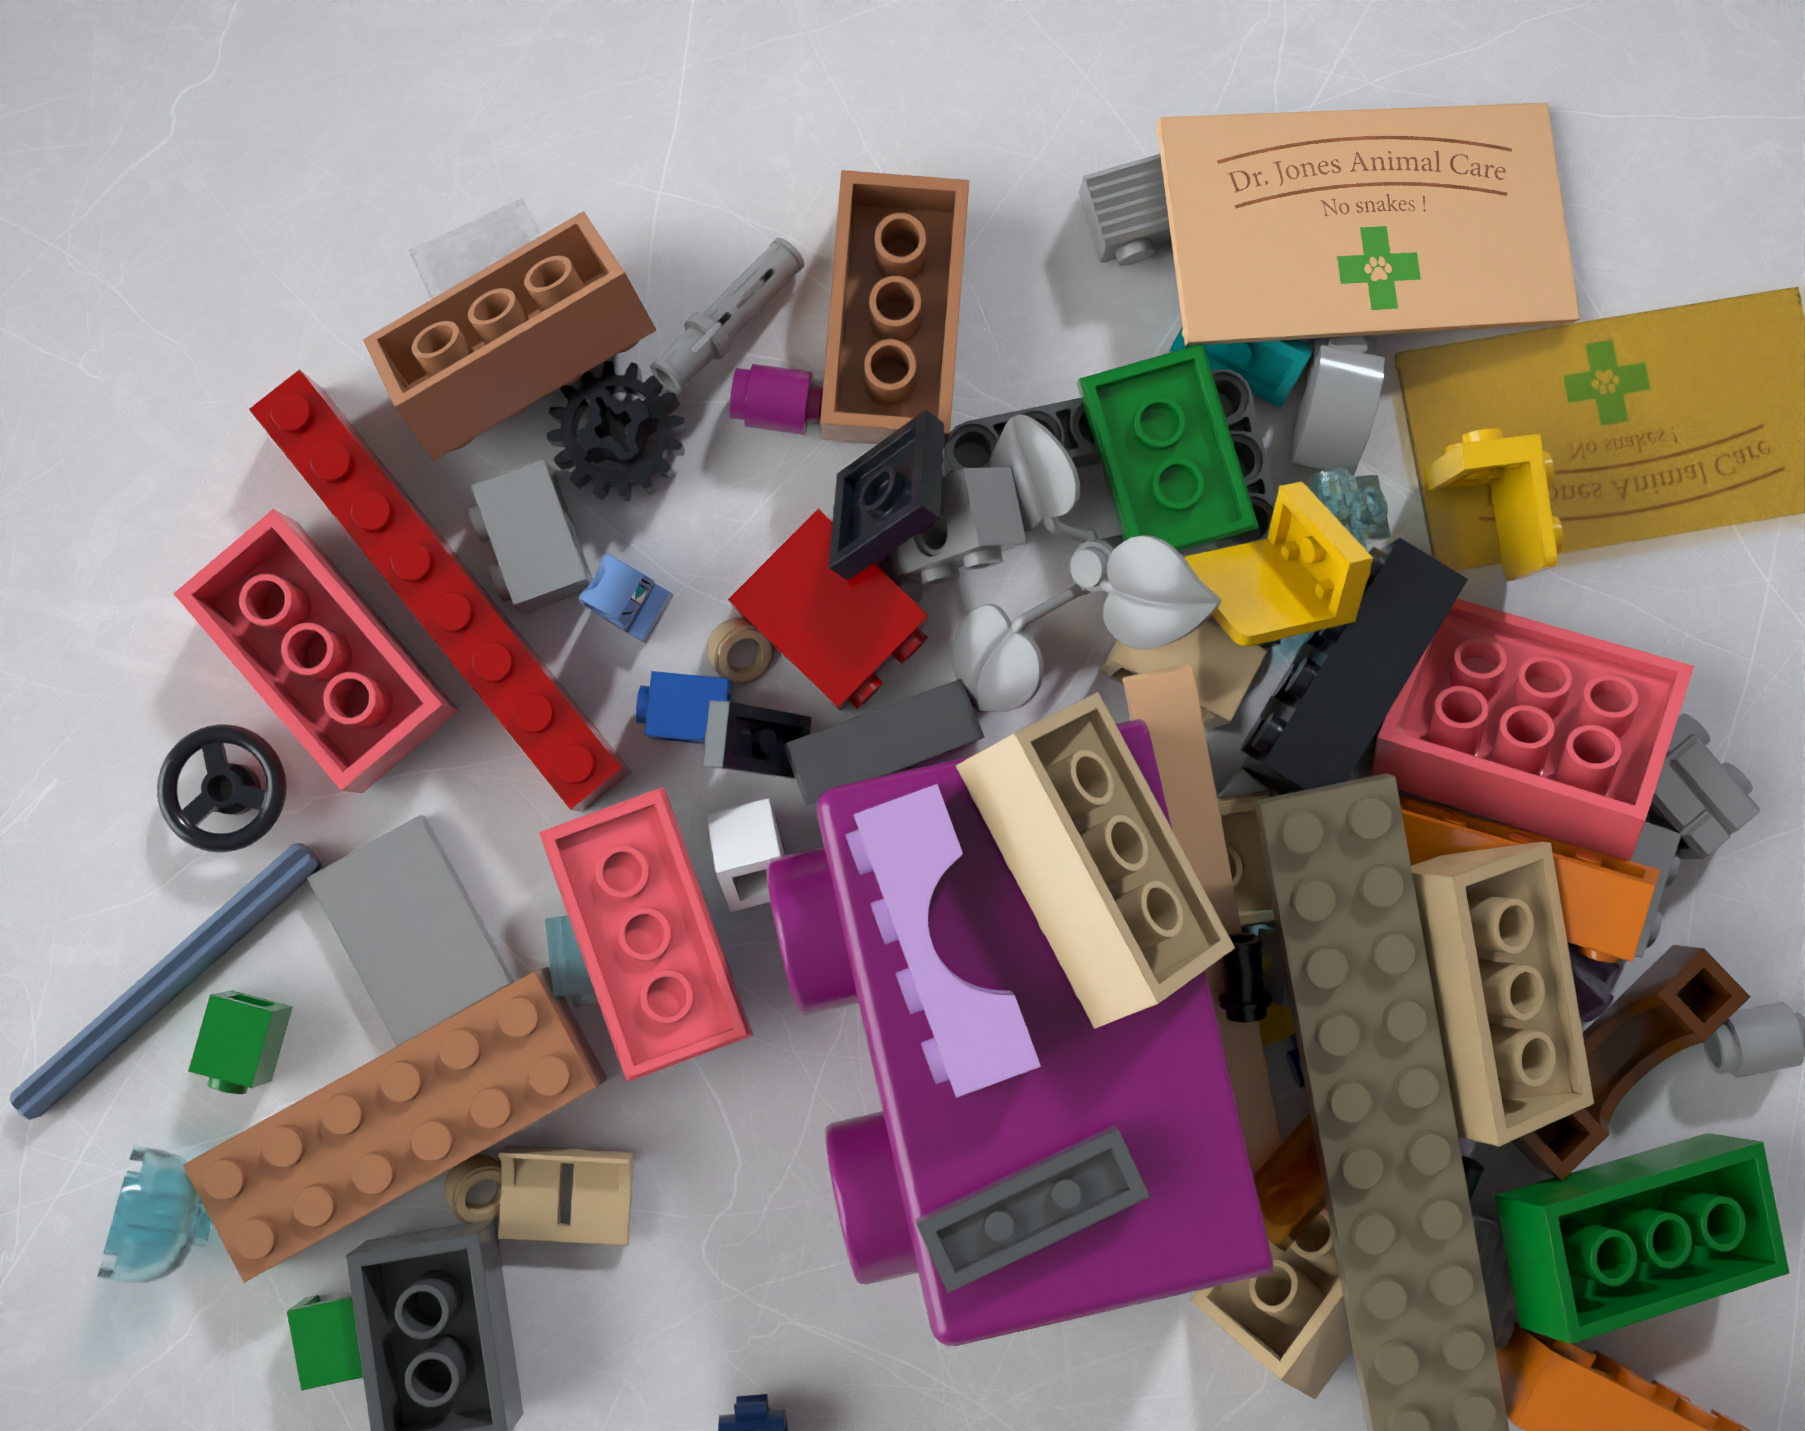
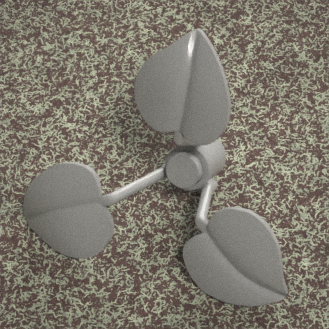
M1022 414L1015 415L1008 420L993 450L987 468L1011 467L1024 532L1035 530L1044 522L1049 532L1078 541L1080 546L1076 549L1070 562V573L1076 582L1073 587L1019 615L1013 623L1004 610L995 604H986L972 610L960 623L953 642V668L956 680L962 679L971 704L977 711L1008 712L1023 707L1035 697L1044 677L1043 658L1036 642L1030 636L1022 633V630L1028 624L1079 596L1087 595L1090 592L1104 591L1109 593L1103 607V619L1108 631L1124 645L1143 650L1158 648L1182 639L1201 626L1221 604V599L1199 579L1184 557L1164 540L1148 535L1132 537L1126 541L1123 540L1122 535L1098 539L1094 529L1080 530L1061 523L1057 516L1072 512L1077 507L1080 499V482L1074 462L1056 437L1036 420Z

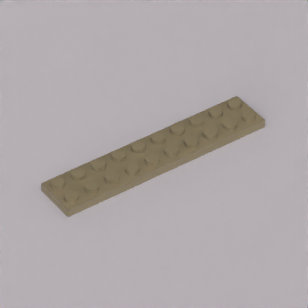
M1386 773L1254 800L1253 803L1367 1431H1509L1396 777Z

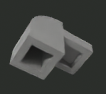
M1362 336L1313 338L1309 344L1314 348L1308 360L1307 386L1293 423L1292 464L1354 476L1374 423L1382 388L1385 357L1377 356L1376 340L1363 338Z

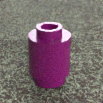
M752 364L750 370L736 368L730 396V418L744 420L745 427L805 435L808 423L819 424L823 386L813 385V372L759 364Z

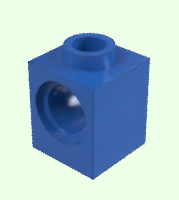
M651 671L650 686L641 685L638 691L636 722L645 724L644 735L651 739L705 744L709 701L732 702L734 684L727 678Z

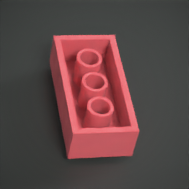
M272 509L173 593L341 791L364 793L459 711L302 526L276 509Z

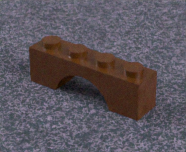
M1672 945L1583 1032L1594 1104L1511 1142L1537 1169L1563 1181L1610 1135L1609 1122L1614 1110L1628 1091L1643 1076L1677 1052L1704 1043L1751 996L1704 948Z

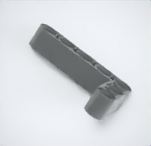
M1229 369L1212 370L1217 391L1224 394L1232 404L1233 414L1225 418L1236 454L1243 459L1246 465L1244 480L1256 520L1260 527V535L1256 541L1267 539L1276 497L1252 391L1248 382L1239 373ZM1077 398L966 421L957 425L950 432L949 439H946L944 445L943 468L946 475L965 468L957 462L954 455L955 450L962 444L974 442L986 449L990 460L1008 420L1019 414L1028 416L1047 428L1066 449L1076 468L1099 464L1100 460L1095 443L1084 438L1079 429V423L1087 418L1082 399ZM989 461L980 468H987ZM1234 537L1217 542L1216 546L1218 549L1254 541H1245L1239 537Z

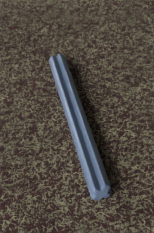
M303 843L292 844L18 1086L10 1095V1102L13 1107L18 1110L21 1116L28 1120L41 1117L300 888L307 881V877L318 872L321 868V862L316 854Z

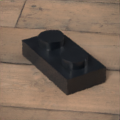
M709 701L703 766L795 779L783 746L790 741L809 735L812 717L730 701Z

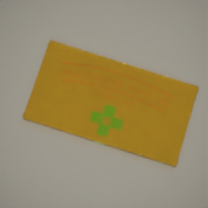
M1799 287L1397 352L1394 355V366L1399 378L1432 557L1454 571L1502 564L1491 485L1428 492L1425 471L1427 465L1444 455V447L1463 442L1462 435L1490 428H1502L1504 438L1540 433L1542 450L1550 454L1554 466V483L1548 491L1552 516L1559 518L1563 529L1564 544L1561 554L1805 514V316Z

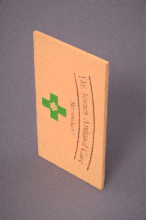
M1548 103L1160 117L1156 122V134L1160 148L1183 327L1182 335L1185 346H1195L1202 343L1203 345L1565 324L1574 323L1580 319Z

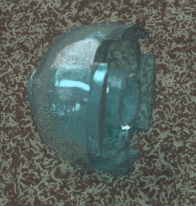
M134 1145L129 1160L143 1162L140 1173L127 1171V1175L124 1176L103 1254L117 1256L116 1263L102 1261L97 1278L124 1283H148L165 1278L180 1268L188 1256L192 1245L205 1247L212 1221L183 1167V1164L187 1163L184 1158L164 1150Z

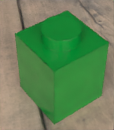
M233 990L211 994L188 1072L209 1077L208 1087L231 1094H246L248 1088H254L272 1081L293 1006Z

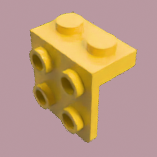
M1502 428L1469 432L1462 435L1463 442L1444 447V455L1425 467L1428 492L1491 485L1502 569L1506 581L1522 580L1557 565L1558 555L1563 550L1564 536L1559 518L1552 516L1548 490L1552 488L1554 483V466L1550 454L1542 450L1540 433L1504 438Z
M1302 481L1279 486L1267 539L1184 557L1199 579L1221 599V604L1212 616L1229 637L1241 646H1254L1355 622L1373 561V557Z

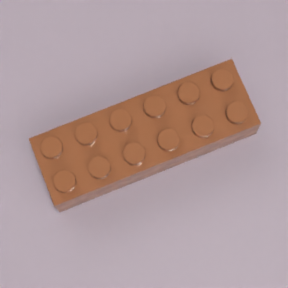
M546 967L533 971L183 1164V1167L242 1281L245 1283L590 1092L608 1078L549 968Z

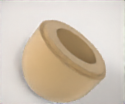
M732 618L720 623L712 631L707 643V655L711 666L722 678L729 679L733 684H746L758 679L768 669L773 658V644L745 618ZM753 639L756 645L754 661L746 667L729 665L727 657L730 648L739 640Z
M474 1155L452 1167L449 1171L444 1186L445 1198L459 1220L469 1224L494 1219L499 1215L501 1164L494 1158L486 1155ZM485 1179L496 1181V1194L489 1202L473 1204L465 1200L468 1190L475 1183Z

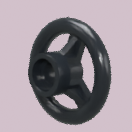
M229 724L203 727L182 738L167 754L161 766L157 782L158 804L163 818L170 829L187 844L204 851L216 853L232 852L246 848L265 836L277 822L282 812L287 791L285 771L279 756L272 746L257 733L244 727ZM224 743L244 748L259 761L266 777V791L261 789L260 780L253 770L243 765L228 763ZM202 749L207 775L202 781L201 793L182 810L178 799L179 776L190 757ZM228 777L233 784V792L228 799L224 800L220 796L219 786ZM252 808L260 810L248 825L237 831L212 833L197 827L212 812L239 815L250 811Z

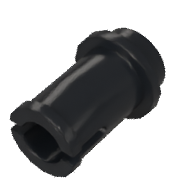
M1253 933L1229 934L1228 936L1235 948L1222 957L1225 993L1218 997L1219 1007L1226 1010V1018L1233 1022L1246 1023L1262 1020L1267 1016L1266 1007L1272 1004L1271 994L1264 991L1261 946H1263L1262 936H1256Z

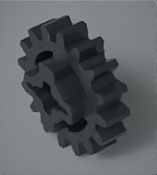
M605 361L603 377L595 379L587 371L581 377L584 385L580 389L576 390L568 385L560 388L568 400L566 408L559 406L550 407L548 413L556 422L561 424V428L546 434L547 440L552 446L565 448L555 456L554 461L561 470L576 466L570 481L578 489H581L590 480H593V494L598 499L604 500L609 493L610 487H616L619 496L625 502L631 499L633 485L640 484L649 495L655 492L651 477L656 472L671 479L674 472L666 461L668 455L684 456L685 453L683 444L674 439L673 434L686 431L687 424L683 417L669 416L670 413L680 406V403L675 393H668L659 397L663 385L654 375L650 376L645 382H642V373L638 364L631 362L626 369L625 375H618L613 363ZM628 393L640 398L628 403L613 399L610 394ZM590 406L591 410L586 427L577 432L580 418L586 408ZM607 411H610L615 421L619 420L621 425L624 426V432L627 436L625 441L630 448L628 453L625 452L619 442L616 443L611 437V431L608 427L610 422L605 415ZM658 431L656 444L648 457L645 458L643 452L648 436ZM607 459L623 464L625 470L608 471L597 468L590 463L594 461L595 464H598Z

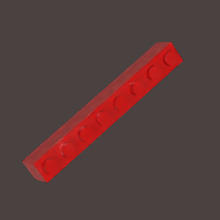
M299 369L249 408V411L570 810L583 812L632 772L320 385Z

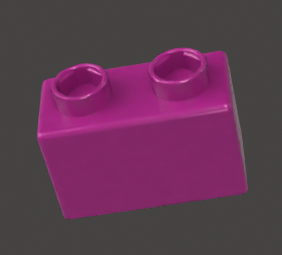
M1135 719L1117 723L1116 726L1172 829L1152 740L1146 722L1142 719ZM972 756L844 784L825 790L819 796L816 804L824 846L771 858L767 863L766 872L778 942L796 1008L801 1014L809 1015L859 1003L882 1111L832 1122L825 1129L826 1150L835 1202L847 1254L856 1281L860 1284L868 1285L918 1273L930 1328L934 1337L946 1346H959L1270 1274L1273 1271L1272 1254L1205 970L1159 1004L1094 1029L956 765ZM938 784L963 854L944 872L933 891L928 912V927L932 945L945 966L964 981L986 989L1012 991L1016 997L1041 1066L957 1098L950 1080L935 1084L921 1042L934 1038L924 1010L910 1014L896 976V972L909 968L899 940L885 945L870 904L883 899L882 892L874 871L863 875L859 874L845 835L858 830L853 814ZM1113 1125L1117 1126L1150 1195L1149 1198L950 1293L947 1292L916 1225L917 1218Z

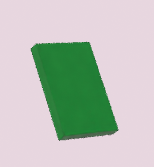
M1203 343L1078 379L1077 386L1124 541L1142 535L1154 536L1164 540L1179 553L1252 533L1259 528Z

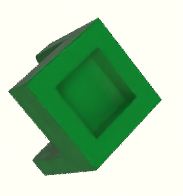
M318 1295L304 1298L287 1311L301 1391L363 1378L352 1296L320 1302Z

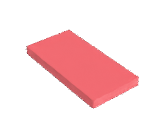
M666 788L656 789L539 832L626 1082L753 1036L749 1020Z

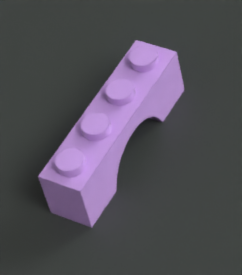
M938 784L853 814L858 830L845 835L859 874L863 875L874 871L883 899L870 904L885 945L899 940L909 968L896 972V976L910 1014L924 1010L934 1038L921 1042L935 1084L950 1080L957 1098L1041 1067L1016 997L1012 991L986 989L964 981L945 966L932 945L928 927V912L933 891L944 872L963 854Z

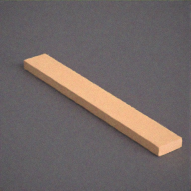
M1186 663L1124 677L1122 679L1130 720L1142 719L1146 722L1150 732L1173 833L1227 934L1242 933L1193 667ZM1221 958L1208 967L1205 972L1251 1169L1256 1170L1285 1163L1259 1021L1246 1023L1230 1021L1226 1018V1010L1219 1007L1218 997L1225 993Z

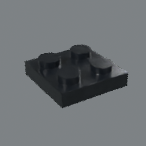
M924 410L837 473L828 568L847 581L870 565L882 562L891 551L916 534L925 533L940 519L944 423L929 411Z

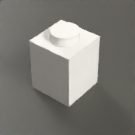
M769 798L706 814L715 870L730 912L771 902L766 872L767 863L771 858L783 856L785 853Z

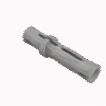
M779 237L770 244V247L736 278L703 313H693L685 321V332L660 358L655 359L650 364L651 372L655 378L672 393L680 394L685 389V385L713 358L717 360L722 359L730 351V340L765 307L794 274L799 273L804 268V260L799 251L787 240ZM759 279H762L764 284L740 308H737L736 302ZM719 322L721 327L697 352H693L692 347L715 323Z

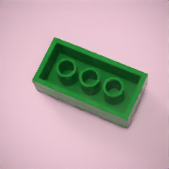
M1706 1133L1572 1172L1563 1181L1554 1177L1494 1195L1520 1327L1568 1344H1574L1790 1273L1764 1142Z

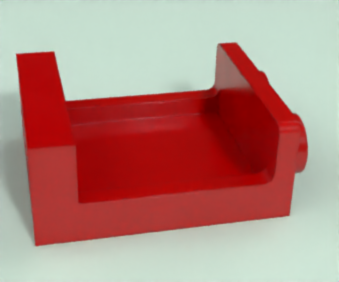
M818 508L748 578L728 601L743 618L750 622L820 690L839 712L849 703L858 710L883 685L884 682L877 674L894 657L901 664L905 663L928 639V636L921 629L928 623L929 615L877 565H870L848 581L829 569L832 521Z

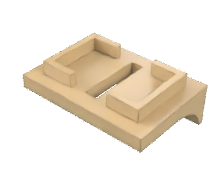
M506 1145L498 1154V1158L501 1161L498 1239L627 1246L630 1233L635 1152ZM563 1163L574 1164L570 1224L559 1223Z

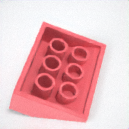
M1456 599L1385 717L1377 737L1371 776L1388 773L1396 777L1398 790L1549 838L1631 860L1647 818L1694 666Z

